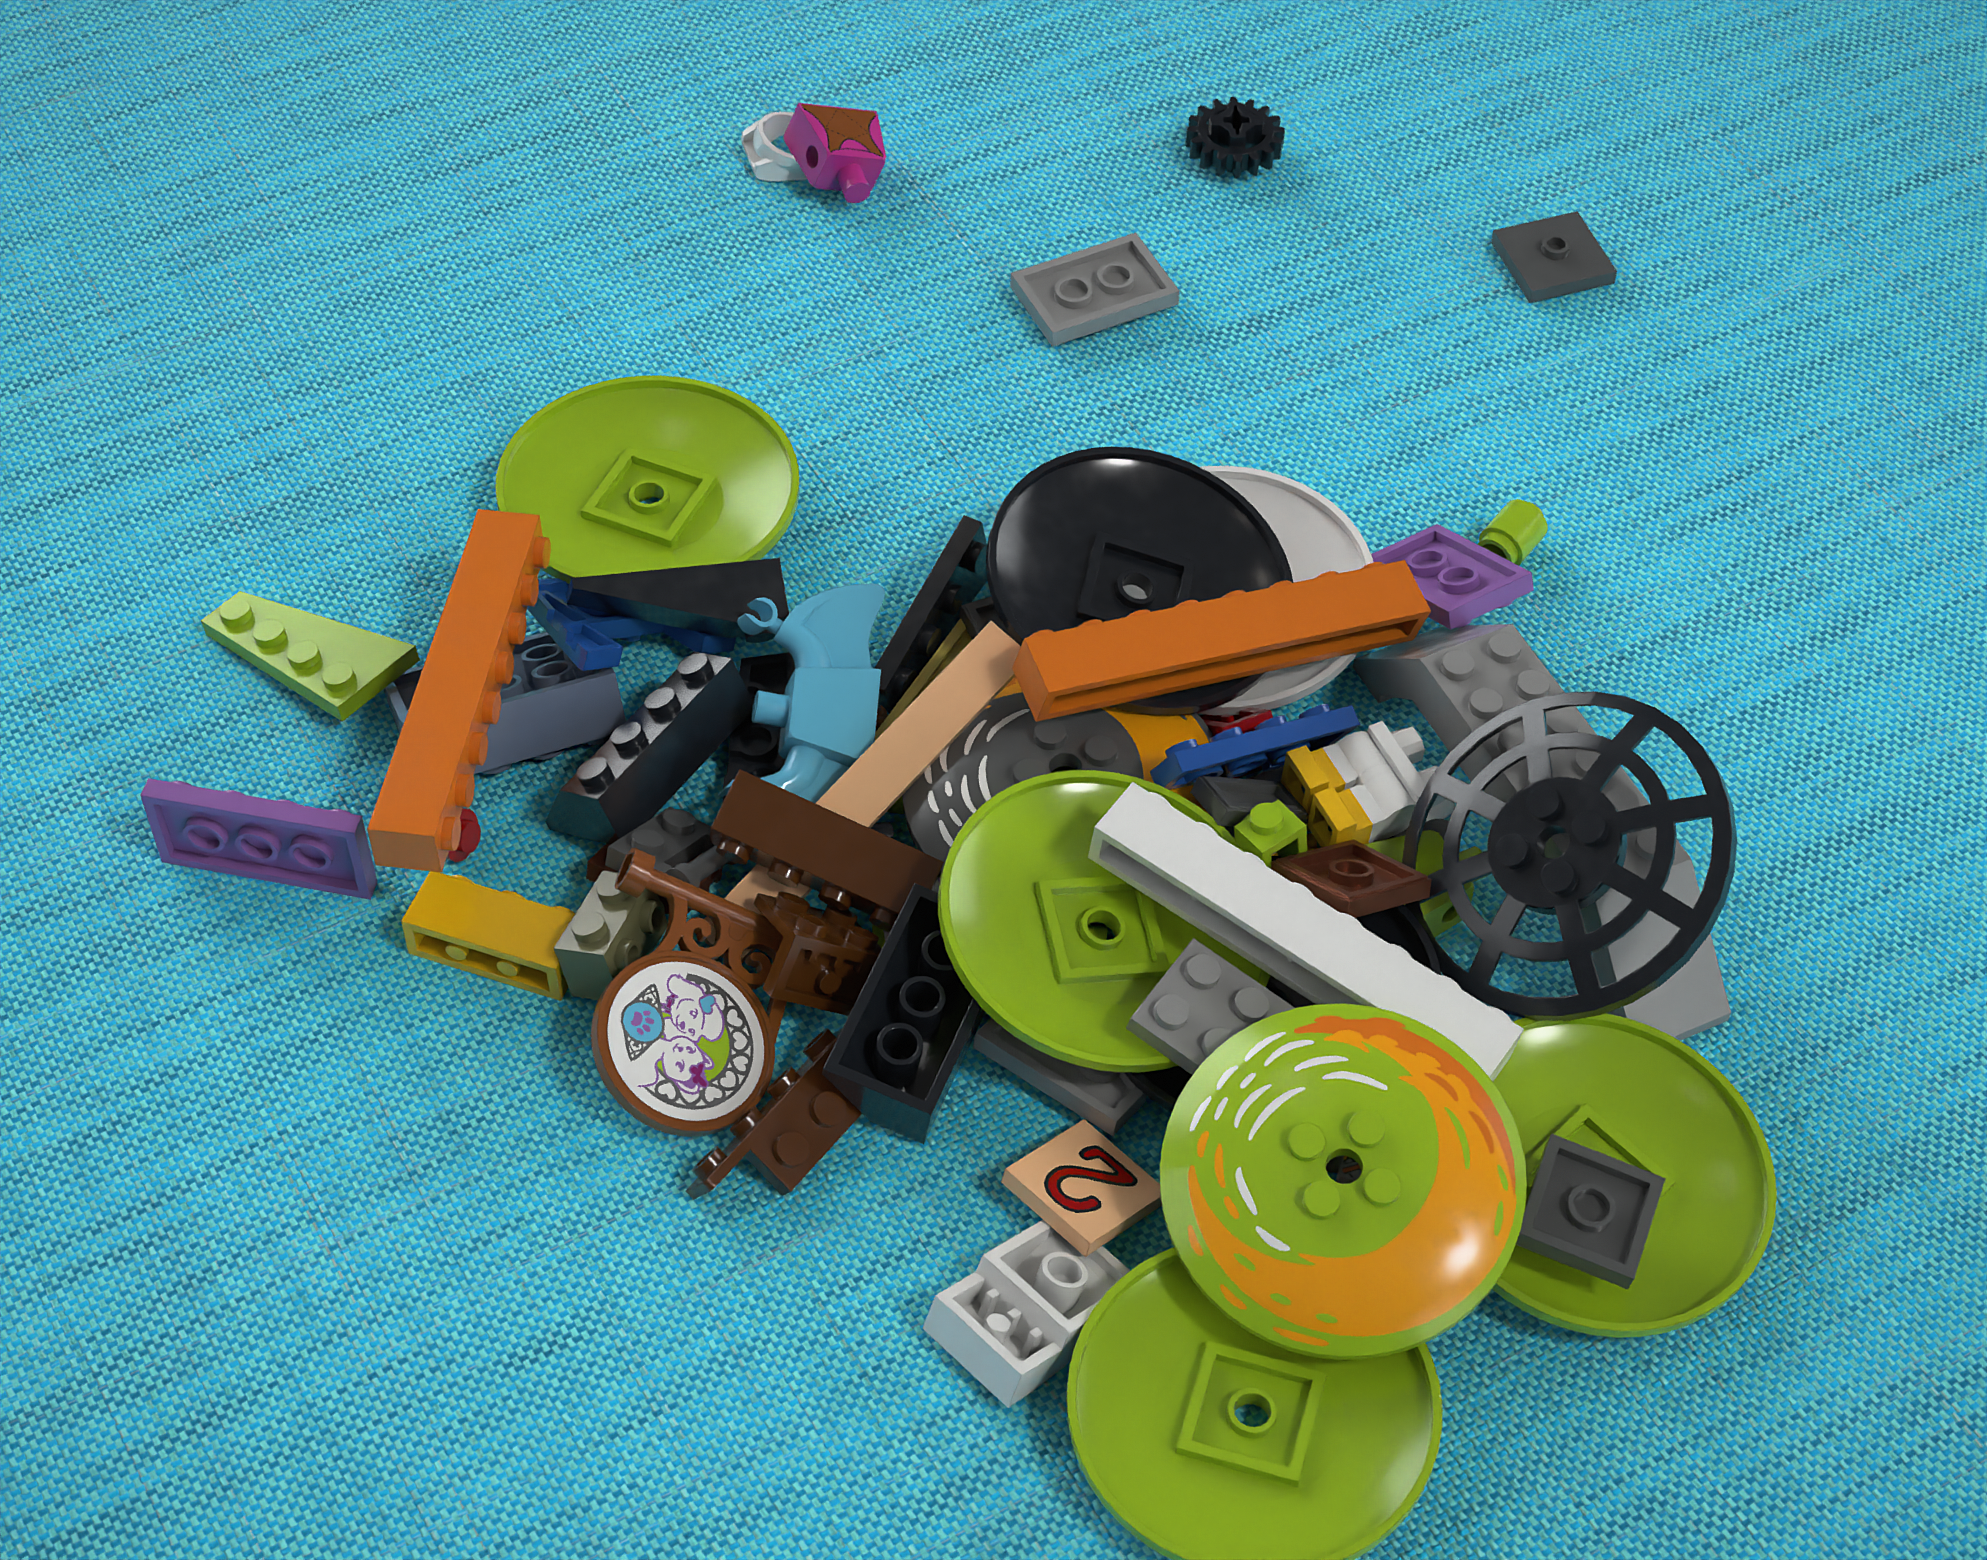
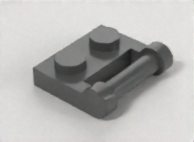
M669 807L608 846L605 865L619 871L627 853L631 848L635 847L655 856V869L699 888L702 880L724 865L737 863L717 853V845L710 843V825L695 819L687 811Z

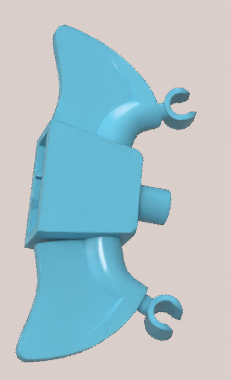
M873 583L854 584L820 592L796 606L786 617L785 621L777 618V608L772 600L765 597L756 598L748 603L747 606L759 614L761 621L755 618V616L746 613L738 618L739 627L749 635L759 634L765 629L775 634L773 640L792 655L795 669L786 685L784 695L759 690L755 695L752 722L781 727L778 752L782 758L786 759L780 771L760 779L816 803L875 742L881 669L871 667L869 637L885 596V590L881 585ZM734 779L718 794V797H724L728 794Z

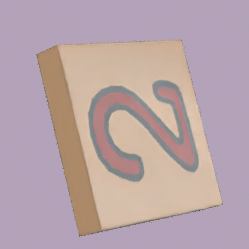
M1085 1119L1005 1168L1001 1181L1004 1186L1085 1257L1162 1206L1160 1184Z

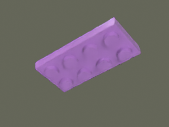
M148 778L140 796L162 862L371 900L377 885V878L362 816L351 814L342 809L326 810L299 805L285 799L275 801L247 796L234 790L219 791L192 786L183 781L168 782Z

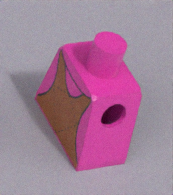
M798 103L783 136L786 145L809 183L817 189L842 191L845 200L849 203H860L869 197L885 164L886 154L876 111Z

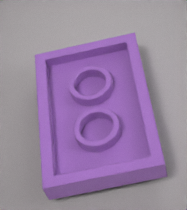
M1439 524L1433 525L1371 554L1373 562H1383L1384 564L1405 560L1431 610L1428 618L1450 630L1464 627L1470 624L1473 619L1496 608L1506 607L1513 600L1534 591L1532 572Z

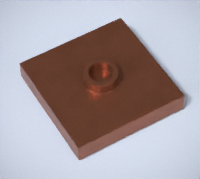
M1354 839L1279 858L1271 862V869L1291 882L1302 884L1317 899L1336 911L1349 914L1354 918L1426 899L1430 896L1432 879Z

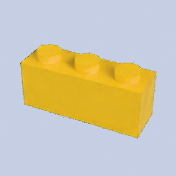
M429 872L401 920L409 954L559 1001L562 1000L568 989V984L554 947L575 915L573 911L562 906L550 907L527 900L513 891H498L478 885L461 875L449 876L439 872Z

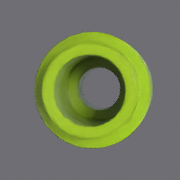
M1519 499L1511 500L1480 533L1478 545L1519 566L1545 537L1548 525L1542 511L1535 504Z

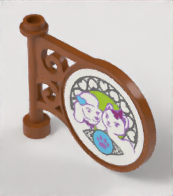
M633 847L621 864L615 881V889L635 898H638L644 889L666 898L669 904L668 925L658 947L649 955L625 967L601 994L594 1010L591 1026L593 1057L600 1077L610 1094L624 1110L643 1124L655 1130L677 1136L696 1137L714 1134L732 1126L746 1111L756 1106L769 1086L775 1062V1042L787 1001L770 997L767 1011H765L753 990L764 985L772 964L763 953L753 952L745 959V963L755 967L757 974L749 973L742 967L740 957L746 949H758L765 952L774 961L783 936L765 916L655 869V856ZM687 908L704 914L712 920L716 931L715 942L712 947H701L693 939L694 932L697 940L703 942L711 934L712 928L709 922L703 918L695 917L686 922ZM676 944H678L681 949V951L672 950L676 946ZM724 953L723 964L716 961Z

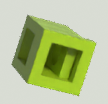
M1279 799L1273 803L1266 802L1254 806L1250 814L1234 826L1235 841L1242 850L1259 857L1270 869L1271 855L1275 852L1283 858L1307 851V825Z

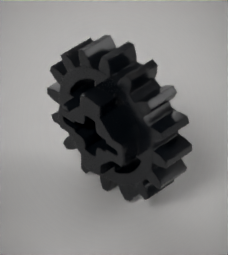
M1231 97L1229 103L1224 105L1218 99H1214L1211 109L1200 105L1198 107V114L1190 115L1186 131V147L1190 148L1189 157L1191 159L1201 158L1200 168L1216 167L1217 176H1221L1226 170L1227 172H1232L1234 178H1240L1241 172L1246 170L1252 176H1257L1258 166L1270 170L1273 166V159L1280 160L1285 128L1280 127V116L1269 117L1270 107L1267 105L1256 109L1252 99H1249L1244 105L1238 102L1236 97Z

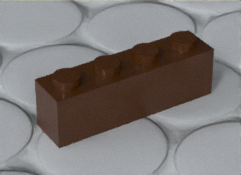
M740 769L711 826L710 843L717 845V853L724 858L745 865L748 860L768 869L767 875L773 880L792 888H797L800 883L819 892L818 898L833 908L848 911L851 906L871 915L869 921L873 925L889 933L914 883L933 890L944 863L937 858Z

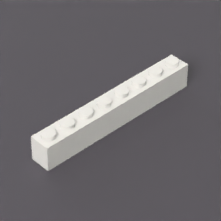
M1132 782L1094 827L1088 854L1089 859L1315 1004L1365 1005L1393 1011L1413 1018L1435 1029L1456 1043L1475 1060L1492 1082L1510 1059L1524 1029L1512 1022L1506 1013L1480 1002L1463 991L1451 978L1438 975L1412 959L1411 955L1402 947L1389 944L1363 928L1361 923L1353 916L1336 911L1314 897L1313 893L1302 884L1287 880L1268 868L1256 855L1243 852L1219 837L1209 825L1196 822L1173 808L1161 795L1148 792Z

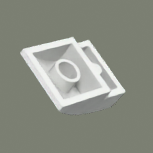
M1042 1220L983 1254L976 1272L935 1295L922 1329L1009 1408L1071 1362L1073 1350L1080 1332L1092 1310L1105 1293L1130 1270L1103 1246L1085 1257Z

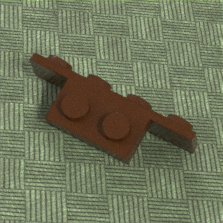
M826 1028L819 1033L803 1050V1053L808 1057L807 1061L797 1071L793 1067L786 1069L767 1088L766 1091L772 1096L767 1104L760 1111L756 1106L751 1107L733 1124L730 1132L735 1138L722 1151L718 1146L714 1147L694 1166L692 1171L698 1178L685 1191L693 1200L712 1191L743 1157L783 1196L791 1192L857 1120L862 1113L822 1074L823 1067L842 1029L832 1033Z

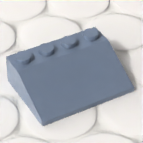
M547 632L525 637L523 644L515 645L513 651L514 670L510 684H503L500 691L501 711L499 720L496 725L490 724L487 731L488 751L486 761L483 766L476 765L474 774L479 772L484 774L500 773L509 769L512 763L532 757L539 760L550 759L560 755L564 748L582 743L587 745L606 743L611 738L613 731L626 722L616 674L612 667L582 671L571 661ZM424 665L408 669L383 689L399 735Z

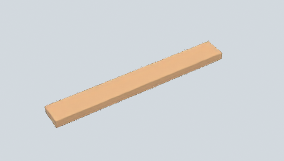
M990 621L815 804L871 828L1015 677L1012 667L1021 646L994 622ZM756 864L724 899L763 915L753 904L757 893L777 897L778 892H788L804 899L812 889L800 883L797 888L785 886L767 875V868ZM706 916L705 920L709 922L712 931L704 942L712 947L715 942L716 931L712 920ZM755 949L744 950L740 957L741 963H743L745 959Z

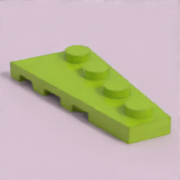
M242 591L236 593L201 620L207 636L342 722L420 661L416 645Z

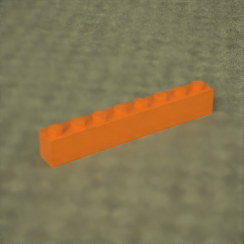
M478 509L367 828L375 865L442 872L449 850L455 851L459 845L461 835L460 815L463 807L469 808L473 801L475 789L473 775L476 765L483 766L486 761L488 751L487 731L490 724L496 725L499 720L501 711L500 691L503 684H510L514 670L513 651L515 645L523 644L526 635L525 614L527 607L535 606L539 591L538 573L540 568L546 569L550 560L551 543L549 537H543L540 515Z
M1405 560L1387 564L1373 562L1358 570L1343 573L1328 571L1314 579L1294 583L1288 580L1280 581L1269 588L1251 592L1236 590L1227 593L1221 598L1202 602L1187 600L1173 608L1153 612L1146 609L1138 610L1127 617L1104 622L1098 619L1090 620L1078 627L1056 632L1047 629L1041 630L1024 638L1012 669L1035 722L1412 641L1415 639L1431 610Z

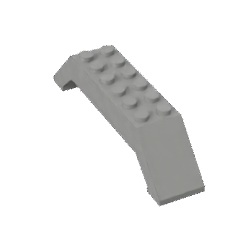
M1513 624L1466 625L1452 630L1442 626L1420 634L1412 641L1394 644L1354 659L1353 663L1354 670L1378 703L1392 698L1412 700L1449 752L1472 731L1501 712L1532 699L1565 693ZM1576 706L1545 712L1547 735L1575 732L1597 735ZM1523 720L1508 726L1483 742L1461 762L1459 766L1471 782L1495 758L1512 747L1524 743ZM1581 749L1549 751L1553 777H1570L1581 780L1600 754ZM1527 758L1502 772L1487 786L1484 792L1506 803L1514 794L1530 785ZM1621 766L1601 791L1616 806L1618 811L1649 804ZM1656 827L1627 834L1628 847L1623 867L1644 880L1649 872L1655 853ZM1559 833L1552 836L1545 845V857L1556 858L1564 854L1570 844L1569 834ZM1676 839L1675 858L1663 891L1693 908L1700 896V890L1692 859ZM1610 888L1597 901L1581 909L1586 934L1611 921L1630 903L1631 899ZM1649 911L1642 921L1624 937L1606 948L1592 953L1601 987L1614 983L1645 965L1671 941L1679 928ZM1711 933L1691 959L1663 985L1635 1002L1607 1012V1014L1629 1018L1652 1026L1679 1041L1728 1021L1731 1011Z

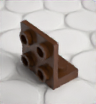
M778 892L777 897L757 893L753 904L783 936L763 986L765 992L771 998L849 1016L882 950L878 944V936L862 928L856 922L858 916L850 910L842 911L829 905L826 906L825 910L811 907L803 898L788 892Z

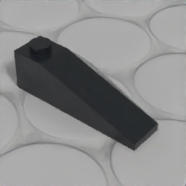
M780 558L576 577L571 579L566 592L568 605L725 638L745 637L746 642L749 643L772 640L775 634L766 629L756 635H749L742 631L737 621L743 614H751L761 621L759 614L747 606L748 603L756 598L765 597L772 600L778 613L777 618L785 621L789 615Z

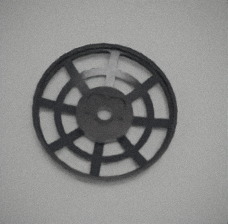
M1596 691L1566 692L1532 699L1501 712L1472 731L1446 756L1428 780L1414 807L1405 835L1402 864L1416 870L1419 841L1427 815L1437 796L1439 795L1456 803L1444 838L1443 869L1428 875V878L1432 879L1430 896L1426 899L1407 903L1405 906L1425 929L1435 949L1440 971L1444 976L1454 980L1463 991L1489 1007L1498 1008L1509 1015L1541 1021H1570L1599 1016L1629 1005L1663 985L1691 959L1709 936L1728 896L1735 872L1737 849L1734 808L1724 779L1703 746L1680 723L1657 708L1626 696ZM1569 706H1601L1618 709L1634 716L1610 740L1603 736L1580 732L1547 735L1545 712ZM1523 720L1524 743L1512 747L1491 761L1475 776L1470 784L1451 776L1461 762L1483 742L1508 726ZM1654 727L1666 733L1687 755L1701 778L1706 794L1670 800L1665 787L1655 771L1633 750ZM1581 749L1600 754L1581 780L1570 777H1553L1549 751ZM1527 758L1530 785L1518 791L1506 803L1484 792L1487 786L1502 772ZM1623 765L1640 781L1649 796L1651 804L1618 811L1616 806L1601 791L1619 767ZM1472 811L1493 822L1489 833L1487 851L1459 861L1461 836L1469 813ZM1711 818L1713 837L1710 865L1702 892L1694 907L1691 908L1663 891L1675 858L1677 836L1675 823ZM1656 827L1655 853L1649 872L1644 880L1623 867L1628 847L1627 834ZM1559 833L1569 834L1570 844L1564 854L1556 858L1545 857L1544 848L1552 836ZM1493 874L1499 886L1507 893V896L1492 923L1489 924L1473 907L1463 884ZM1610 888L1631 899L1630 903L1611 921L1586 934L1581 909L1597 901ZM1447 891L1459 917L1477 937L1483 940L1469 972L1457 965L1437 943L1424 919L1420 904ZM1527 908L1541 914L1557 915L1563 941L1531 942L1514 938L1511 935ZM1649 911L1679 928L1671 941L1645 965L1622 979L1601 987L1592 953L1600 951L1624 937L1642 921ZM1502 953L1533 962H1561L1568 960L1578 994L1563 997H1529L1502 991L1489 985V982Z

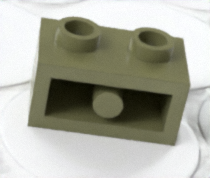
M601 872L554 947L569 990L574 997L599 1000L607 985L625 967L653 952L667 928L668 922L665 916V908L659 896L644 889L642 894L635 898L615 889L618 872Z

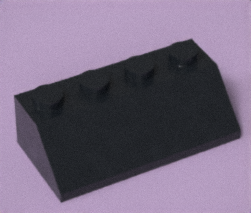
M695 651L690 656L684 658L674 673L657 690L646 697L644 704L623 725L613 731L611 738L589 760L581 764L576 774L560 789L545 821L548 828L553 831L611 845L653 818L752 712V698L732 658Z
M914 883L822 1071V1074L871 1122L922 1144L925 1143L985 1014V1011L965 988L947 954L940 930L938 892Z

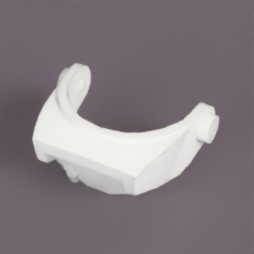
M794 112L770 113L742 132L741 143L757 179L765 181L807 180L794 156L785 153L771 143L779 136L785 134Z

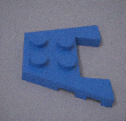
M558 578L539 580L537 602L535 606L527 607L532 616L582 671L619 666L623 646L612 640L617 638L625 641H639L641 635L665 633L692 651L706 654L733 651L736 638H725L568 605L566 592L569 584Z

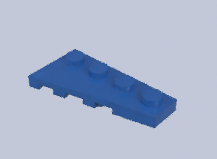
M1322 704L1304 711L1298 716L1299 719L1287 722L1285 715H1280L1258 724L1255 727V731L1243 734L1241 727H1235L1213 736L1210 739V743L1198 746L1196 739L1177 743L1165 751L1167 758L1152 769L1150 774L1155 784L1171 790L1194 785L1198 777H1218L1223 773L1222 768L1225 769L1228 778L1242 776L1259 766L1262 767L1263 772L1275 770L1284 766L1287 751L1306 745L1311 752L1335 744L1358 727L1360 722L1353 705L1331 710L1328 704Z

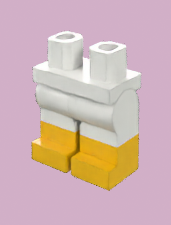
M1380 721L1369 725L1367 732H1354L1335 744L1311 752L1306 745L1287 751L1281 783L1308 813L1306 818L1308 819L1307 826L1321 848L1353 839L1362 844L1385 840L1408 828L1414 807L1428 780L1438 766L1435 765L1417 772L1413 764L1423 759L1425 748L1423 740L1415 728L1412 726L1390 732L1385 723ZM1302 785L1305 788V794L1302 791ZM1438 795L1432 807L1446 799ZM1329 826L1332 829V835L1329 833Z

